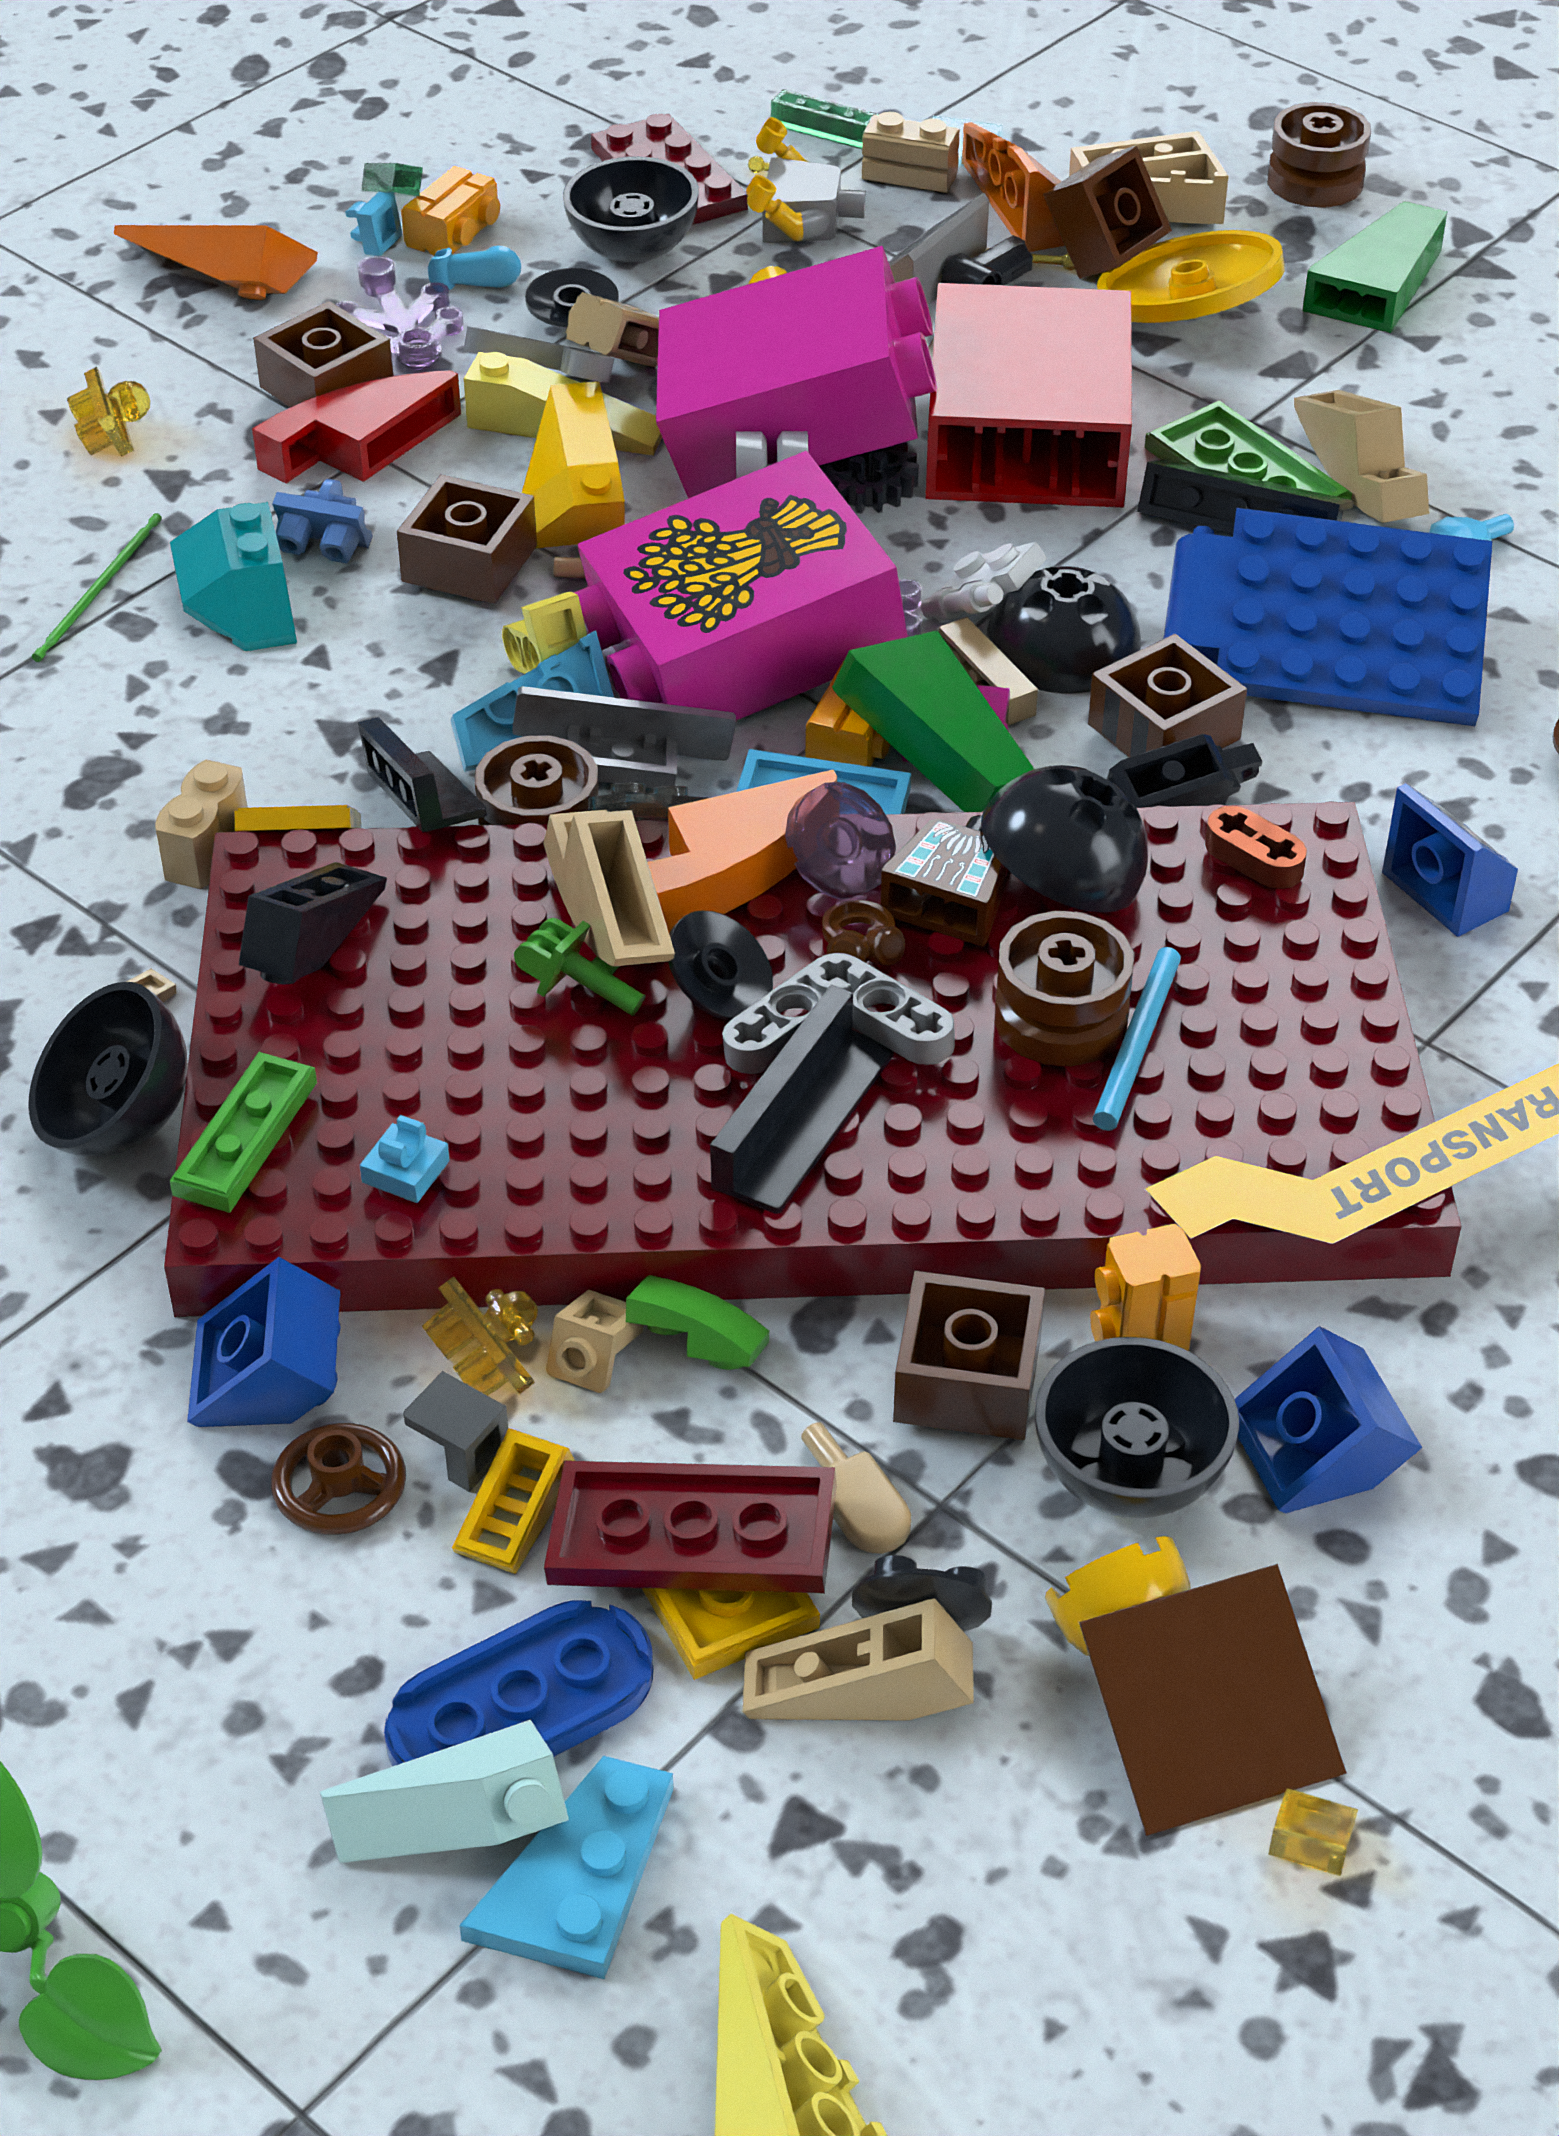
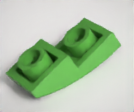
M648 1275L626 1298V1322L646 1325L651 1332L660 1335H676L688 1332L687 1357L708 1360L711 1366L719 1369L732 1370L744 1366L750 1367L769 1343L770 1331L753 1317L733 1304L687 1284Z

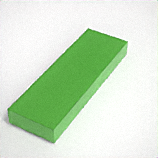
M258 1052L170 1179L172 1196L230 1213L317 1084L315 1067Z

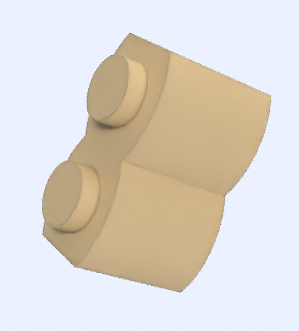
M207 759L198 763L185 776L181 785V794L170 800L161 809L156 819L155 828L165 881L198 889L209 885L215 833L237 832L235 831L234 811H238V808H248L241 767Z

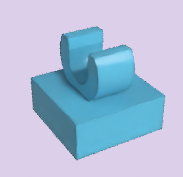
M378 192L367 203L363 201L355 202L345 211L346 217L357 218L358 226L350 232L352 239L362 242L364 254L381 256L403 235L396 199L393 193Z
M400 1115L397 1118V1124L392 1123L361 1162L360 1173L362 1183L418 1203L450 1161L448 1143L427 1136L424 1123Z

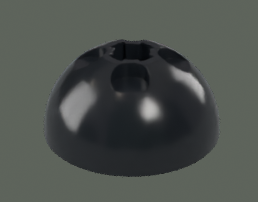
M641 156L613 158L588 166L575 174L566 184L563 191V202L567 218L581 241L591 250L607 259L626 263L650 261L672 250L689 231L694 221L699 201L698 183L689 171L667 160Z
M1055 566L1035 571L1019 590L1004 593L1001 602L993 610L986 632V637L1038 690L1051 693L1073 694L1090 692L1092 673L1141 650L1139 623L1130 602L1121 590L1105 577L1093 571L1073 566Z
M1070 765L1041 767L1026 772L1007 783L996 793L983 811L981 818L982 832L993 854L1016 878L1038 893L1063 905L1090 912L1118 911L1126 908L1136 899L1146 876L1148 864L1147 834L1136 806L1116 784L1082 767Z
M118 982L93 992L66 1015L45 1045L37 1062L30 1085L29 1117L32 1128L40 1140L51 1147L70 1154L107 1156L127 1151L142 1144L167 1123L183 1095L188 1070L187 1049L184 1037L169 1008L143 985L134 982Z
M1109 1338L1084 1345L1070 1352L1047 1373L1039 1388L1035 1404V1424L1040 1448L1048 1466L1057 1479L1070 1493L1082 1502L1102 1512L1127 1518H1149L1172 1513L1186 1507L1204 1495L1226 1469L1235 1449L1239 1432L1237 1405L1223 1378L1209 1364L1195 1354L1176 1345L1149 1338Z

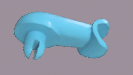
M500 245L492 246L485 251L452 254L450 248L438 250L428 264V277L432 287L438 292L448 291L455 284L503 288L510 286L517 280L521 273L522 265L520 258L514 251Z

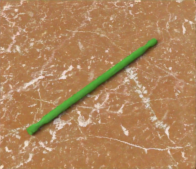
M154 513L149 518L147 525L137 532L46 638L45 643L32 654L34 661L40 662L46 656L48 649L54 646L149 536L151 529L161 522L162 517L160 514Z

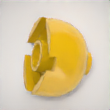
M1161 1536L1155 1538L1161 1551L1144 1555L1137 1542L1102 1556L1065 1577L1070 1588L1069 1592L1061 1596L1053 1587L1046 1592L1045 1600L1056 1624L1070 1644L1084 1655L1089 1656L1079 1625L1080 1621L1190 1589L1191 1584L1184 1562L1171 1537Z

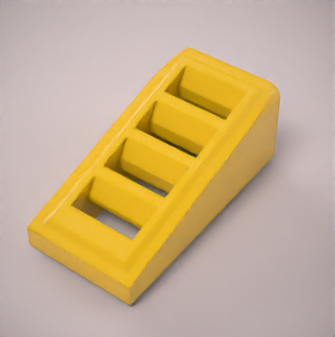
M508 1428L452 1546L453 1551L456 1554L516 1574L556 1507L564 1461H575L570 1449ZM523 1467L542 1473L538 1481L520 1476L519 1474ZM510 1488L531 1494L528 1503L506 1496ZM497 1509H501L521 1516V1519L516 1526L493 1518V1515ZM487 1530L511 1540L507 1549L504 1550L478 1541L483 1531Z

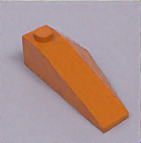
M973 122L964 123L962 164L982 193H985L989 203L1009 232L1024 240L1029 252L1065 246L1043 196L1045 192L1061 181L1021 147Z
M115 225L114 235L238 289L239 296L253 300H265L266 294H285L317 261L318 255L317 251L267 225Z

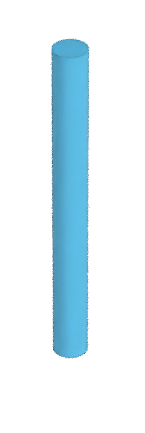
M1163 947L1157 952L1093 1116V1122L1102 1130H1113L1119 1122L1181 960L1180 954L1173 948Z

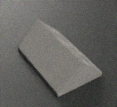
M985 193L928 229L889 260L888 263L895 283L918 277L929 305L937 298L938 283H941L944 268L952 257L963 253L974 258L986 251L989 199Z

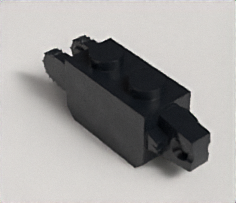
M1202 733L1121 760L1109 769L1107 780L1119 786L1132 800L1136 808L1226 805L1228 797L1240 791V783L1257 777L1259 766H1262L1263 761L1254 743L1222 750L1220 745H1215L1210 735Z

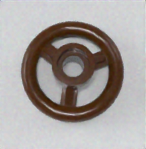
M332 1423L313 1428L301 1434L285 1447L273 1467L271 1492L280 1512L296 1526L319 1534H348L373 1525L394 1508L404 1490L406 1466L397 1446L383 1433L371 1427L355 1423ZM361 1445L369 1448L380 1457L384 1463L386 1474L374 1472L364 1465ZM307 1455L312 1482L309 1488L296 1498L291 1487L292 1474L297 1464ZM352 1492L377 1495L369 1504L352 1512L344 1514H323L317 1512L333 1497H344Z

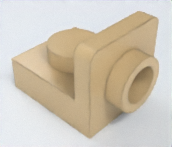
M588 1289L555 1315L546 1371L552 1377L602 1393L610 1386L615 1355L643 1332L644 1325L626 1322V1302Z

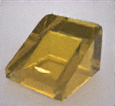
M1286 1788L1273 1828L1268 1854L1341 1876L1358 1809Z

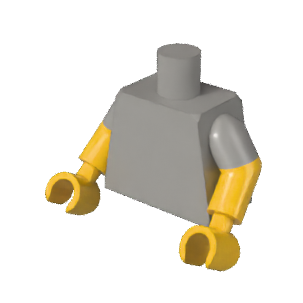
M769 117L756 137V145L761 152L766 154L775 153L777 158L771 157L767 178L755 175L746 188L749 207L755 212L762 213L763 242L832 240L836 237L839 217L865 218L866 191L841 190V169L837 166L806 161L792 145L786 146L782 143L787 135L785 125L780 120Z

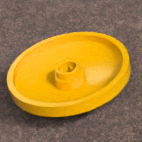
M1221 230L1185 235L1153 244L1119 268L1103 272L1098 279L1097 289L1131 291V322L1162 323L1199 318L1241 305L1273 287L1281 279L1285 271L1283 250L1277 239L1255 231Z

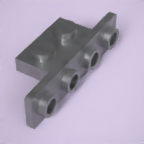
M522 686L518 688L512 732L517 736L551 735L573 741L587 750L598 766V782L674 791L677 777V755L721 761L729 758L736 726V715L733 712Z

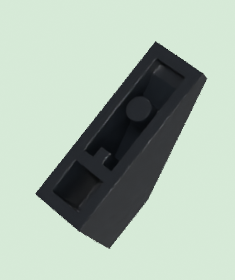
M334 862L249 895L238 965L259 971L260 977L265 981L283 985L293 984L297 979L321 969L385 890L387 877Z

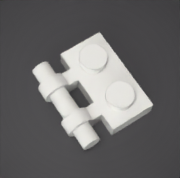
M1037 542L1016 547L1012 543H1008L999 547L994 552L983 555L978 551L972 552L955 564L953 567L955 574L941 590H937L930 598L923 600L921 612L928 619L936 618L940 621L956 619L964 611L971 615L987 612L993 605L1001 602L1004 593L1019 590L1045 562L1047 557Z

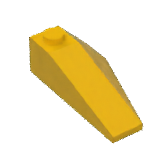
M599 381L550 386L521 492L534 496L536 548L577 545L625 525V500L619 464Z

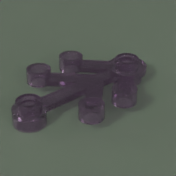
M385 256L366 257L358 263L360 286L365 289L367 295L377 297L384 312L361 307L352 301H341L335 304L370 327L397 333L398 337L387 334L383 335L390 339L391 353L395 354L396 360L414 370L426 369L438 361L442 355L440 340L445 335H456L464 329L463 312L458 307L449 306V288L443 283L432 282L424 285L421 288L420 296L406 310L393 287L396 283L394 261ZM431 311L435 312V320L427 328L417 327Z

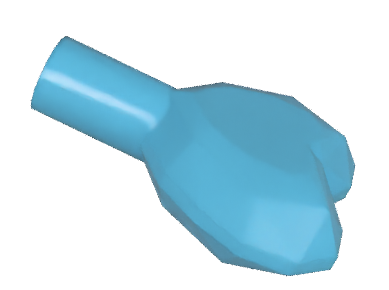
M1508 514L1485 521H1478L1469 517H1445L1431 524L1429 533L1491 541L1492 539L1512 533L1514 522Z

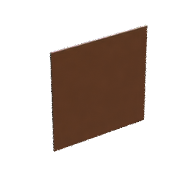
M1278 1564L1079 1622L1146 1836L1347 1774Z

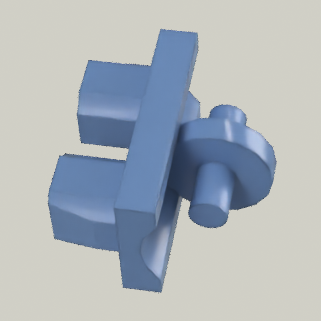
M326 479L319 492L306 490L304 496L282 492L276 493L272 505L278 518L276 536L281 551L300 555L304 553L309 538L320 539L319 547L324 557L330 561L348 563L357 546L369 548L373 534L365 526L364 509L361 506H356L355 498L343 496V488L339 480Z

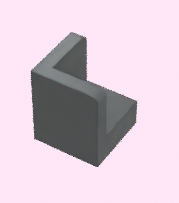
M444 1371L403 1412L406 1426L444 1447L448 1480L468 1492L487 1474L508 1430L507 1407Z

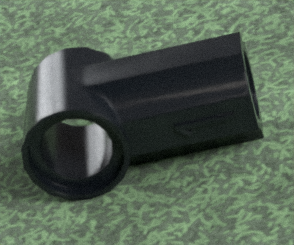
M1012 235L974 258L963 253L956 254L945 266L941 283L1005 286L1032 270L1033 255L1028 251L1024 240Z

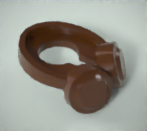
M848 900L835 904L823 915L822 934L828 942L827 954L844 953L854 956L865 963L869 960L873 964L885 966L894 965L902 958L905 951V938L903 933L895 927L894 917L891 912L882 905L865 900ZM853 923L872 925V927L868 928L866 936L853 930L842 929V927Z

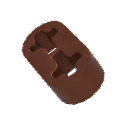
M1239 806L1220 807L1209 815L1205 846L1208 852L1215 858L1270 888H1290L1301 881L1304 874L1307 848L1298 837L1256 813Z

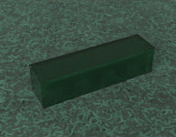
M782 89L771 100V117L780 120L787 130L862 149V137L873 115H879L874 112Z
M364 163L361 191L374 194L386 192L393 193L395 196L419 197L423 167L400 163Z

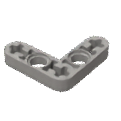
M470 326L467 327L463 349L464 351L476 354L478 352H499L506 356L527 359L545 368L559 370L567 375L610 383L614 358L602 353Z
M844 953L827 954L816 959L730 1020L724 1026L722 1033L727 1065L740 1073L755 1074L764 1072L832 984L853 992L852 1027L905 1059L917 1064H935L947 1059L954 1052L955 1047L954 1019L951 1013L860 959ZM876 1004H891L896 1007L891 1011L882 1013L867 1010L868 1007ZM794 1008L809 1011L807 1014L798 1017H785L780 1014L785 1010Z

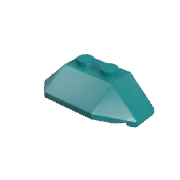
M268 502L256 504L240 503L233 507L217 509L170 541L180 597L185 613L211 630L232 638L233 644L244 651L297 644L283 560Z

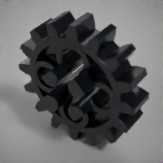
M906 442L819 465L848 505L855 506L856 513L860 514L863 513L865 507H873L877 513L883 512V504L886 503L899 507L901 506V497L912 498L914 487H918L919 464H917V453L908 452V443Z

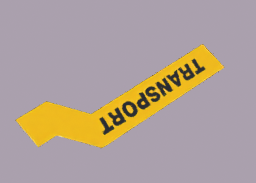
M1559 1063L1315 1180L1214 1156L1145 1190L1178 1226L1183 1228L1190 1239L1229 1220L1235 1219L1333 1244L1558 1135Z

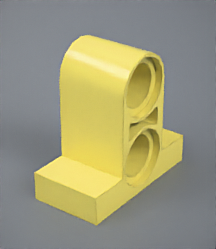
M570 591L521 607L524 619L505 625L502 628V640L508 659L512 666L523 674L533 670L539 663L552 655H558L577 644L581 638L587 635L578 594Z

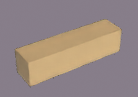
M968 617L939 627L940 635L975 685L1010 688V699L1005 720L1008 726L1036 716L1038 689Z

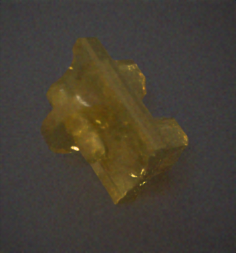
M96 366L84 373L88 387L68 397V405L78 422L74 425L76 433L90 455L114 445L122 457L134 451L126 422H134L144 417L150 409L151 401L147 389L135 381L117 383L107 392L101 372Z
M452 1277L438 1288L449 1303L422 1325L438 1349L449 1360L473 1340L477 1339L481 1344L453 1366V1369L462 1381L487 1396L508 1381H510L519 1394L533 1385L535 1381L506 1345V1342L516 1340L519 1345L524 1346L530 1343L535 1336L531 1326L537 1318L538 1308L530 1295L522 1291L504 1294L502 1290L495 1289L486 1297V1303L489 1305V1308L483 1315L455 1277Z

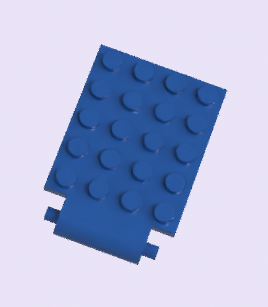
M1236 508L1233 537L1214 535V531L1210 527L1198 526L1194 528L1193 533L1187 534L1177 541L1163 639L1177 634L1247 688L1246 696L1475 727L1480 710L1493 541Z

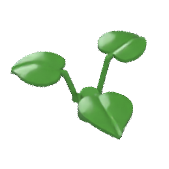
M0 1761V1951L16 1953L24 1951L29 1947L32 1949L29 1982L32 1988L39 1993L25 2006L20 2014L19 2029L23 2039L34 2056L45 2066L68 2077L84 2080H104L125 2076L153 2063L162 2049L152 2032L145 2002L131 1977L115 1962L98 1954H74L67 1956L52 1968L48 1977L45 1974L47 1949L54 1941L52 1934L45 1929L59 1912L61 1904L60 1893L55 1883L47 1875L39 1872L42 1865L43 1851L37 1824L21 1789Z

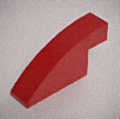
M451 370L431 371L366 381L322 394L288 408L252 428L257 470L287 484L321 461L364 482L461 415L458 373Z

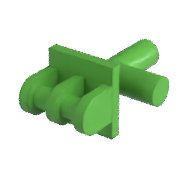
M549 918L540 926L539 930L534 931L528 937L527 942H523L516 948L514 952L516 964L523 971L541 981L536 993L543 997L567 975L631 1016L636 1014L645 999L644 994L612 975L620 966L608 965L597 956L592 961H589L579 954L591 926L585 921H582L574 929L559 919Z

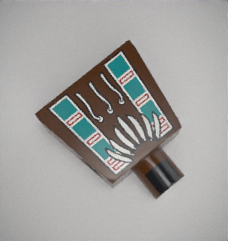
M982 816L971 817L965 827L941 819L930 820L885 864L881 870L880 905L890 911L894 919L982 947L985 946L1006 887L1007 869L993 854L984 838L981 826Z

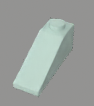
M531 1720L319 1791L336 1855L340 1863L499 1845L569 1820L553 1754Z

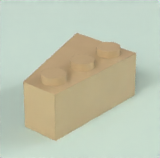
M1199 131L1071 148L1069 176L1098 157L1137 145L1168 222L1224 223L1229 176Z

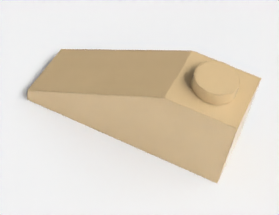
M935 1598L745 1652L742 1712L749 1719L909 1721L974 1703L973 1642Z

